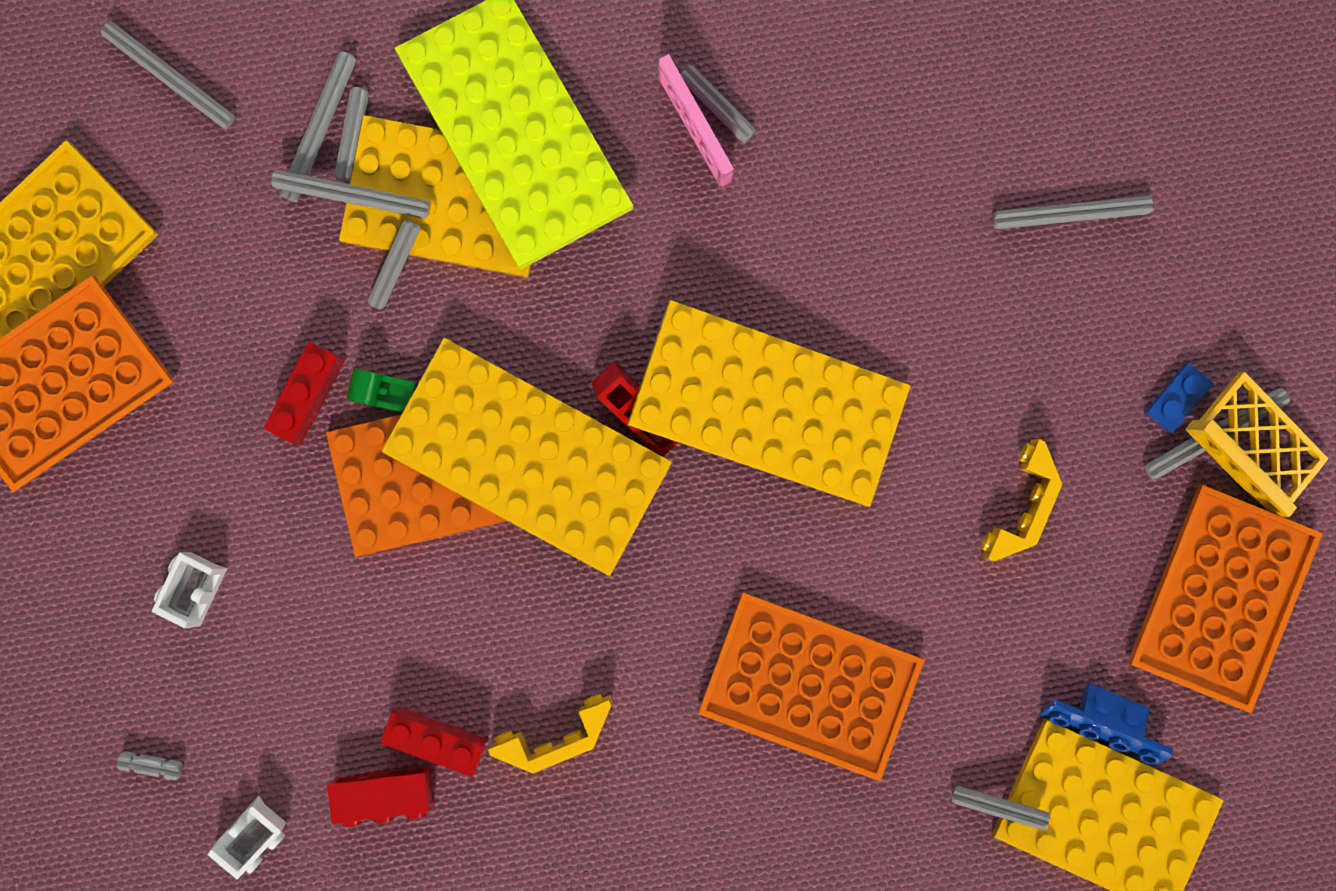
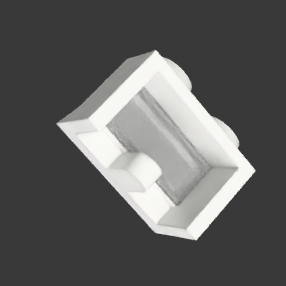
M179 552L169 564V575L164 585L155 594L154 602L156 603L151 612L183 628L200 627L228 568L216 565L192 552Z
M258 796L215 842L207 855L235 879H238L245 871L251 874L263 860L260 856L267 847L273 850L284 838L285 834L282 830L286 822L266 806L261 797Z

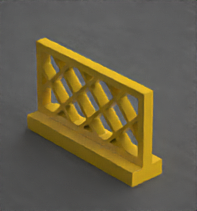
M1238 372L1200 420H1192L1185 429L1264 510L1282 517H1290L1297 509L1293 504L1294 501L1328 460V457L1246 372ZM1241 385L1248 390L1249 404L1237 405V390ZM1258 407H1265L1269 411L1270 426H1258ZM1237 408H1249V427L1238 428ZM1221 409H1228L1229 428H1221L1213 420ZM1279 429H1286L1290 433L1291 447L1279 448ZM1258 430H1270V449H1259ZM1238 431H1250V450H1243L1238 445ZM1291 451V470L1280 471V452ZM1300 451H1307L1314 458L1307 469H1300ZM1259 453H1271V471L1264 472L1260 468ZM1291 474L1292 488L1286 494L1281 489L1280 475Z

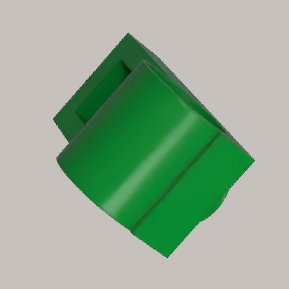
M353 369L346 400L403 412L418 383Z

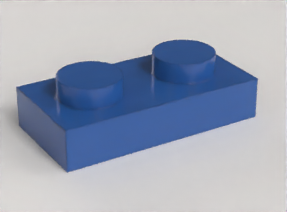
M1186 363L1144 413L1165 431L1173 433L1214 383L1190 363Z

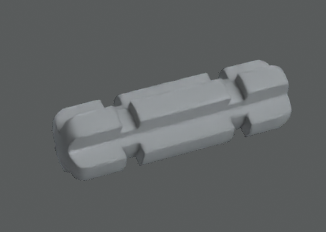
M124 751L118 757L117 768L128 772L134 769V773L154 777L164 775L165 779L177 780L182 774L183 763L175 760L166 762L164 758L143 754L137 756L136 753Z

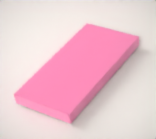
M668 54L660 58L658 62V78L719 187L729 184L732 181L733 166L670 55Z

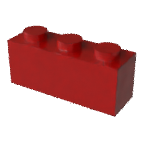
M308 342L263 429L292 444H302L346 359L317 344Z
M398 706L390 714L380 744L473 777L478 769L488 739Z
M430 767L334 778L327 785L331 824L342 823V827L358 826L362 824V820L374 819V823H386L393 821L395 816L406 815V818L409 820L425 817L426 813L430 812L434 806Z

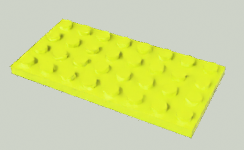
M486 0L395 47L399 59L519 270L633 210L632 202L514 0Z

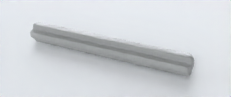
M108 21L101 29L100 33L103 37L223 129H228L235 121V116L115 23Z
M343 51L338 53L289 172L305 176L309 175L356 63L353 55ZM282 189L280 191V196L292 202H297L301 194Z
M275 170L272 174L271 185L277 189L424 219L428 218L430 213V203L423 199L281 170Z
M1150 196L1000 210L993 213V225L995 229L1146 215L1153 211V201Z
M1283 388L1276 389L1267 394L1279 408L1290 402V397ZM1258 407V420L1269 415V411L1265 407ZM1243 408L1237 412L1238 428L1249 426V408ZM1229 417L1217 424L1221 428H1229ZM1191 438L1147 463L1144 469L1152 480L1158 479L1206 450L1194 438Z

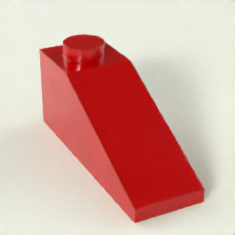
M614 361L591 383L596 397L627 425L640 385ZM627 425L655 453L662 457L679 443Z

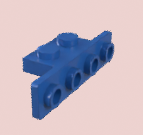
M1091 683L1084 687L1080 710L1058 700H1052L1041 709L1040 715L1049 719L1051 723L1078 731L1088 739H1097L1109 744L1116 751L1133 754L1147 764H1160L1173 754L1172 748L1144 737L1149 713L1148 707Z

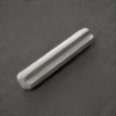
M689 65L681 72L680 75L687 87L741 142L745 143L754 135L755 128L694 66Z
M352 87L350 89L334 177L342 182L351 181L363 115L366 113L369 97L368 91L359 87Z
M408 219L402 222L369 296L368 304L372 307L382 310L386 306L420 231V225Z
M957 786L954 789L952 796L954 804L1041 830L1048 828L1050 814L1046 811L961 786Z

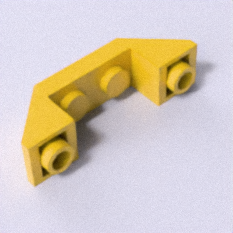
M1040 439L1031 440L1030 444L1026 443L1023 446L1019 455V461L1022 462L1019 469L1042 479L1041 483H1036L1031 492L1030 500L1033 502L1028 513L1024 512L1018 522L1017 530L1020 531L1019 535L1016 536L1005 530L993 528L992 533L987 532L982 541L981 550H984L981 557L997 561L1037 545L1063 485L1045 441Z
M597 694L583 701L584 706L580 707L579 715L586 729L584 734H582L581 730L574 731L563 737L564 742L552 746L551 742L542 744L533 749L534 754L531 755L522 732L513 735L510 730L493 738L495 743H492L489 747V754L525 771L536 773L592 750L611 708L612 698L610 695L603 698L601 694Z

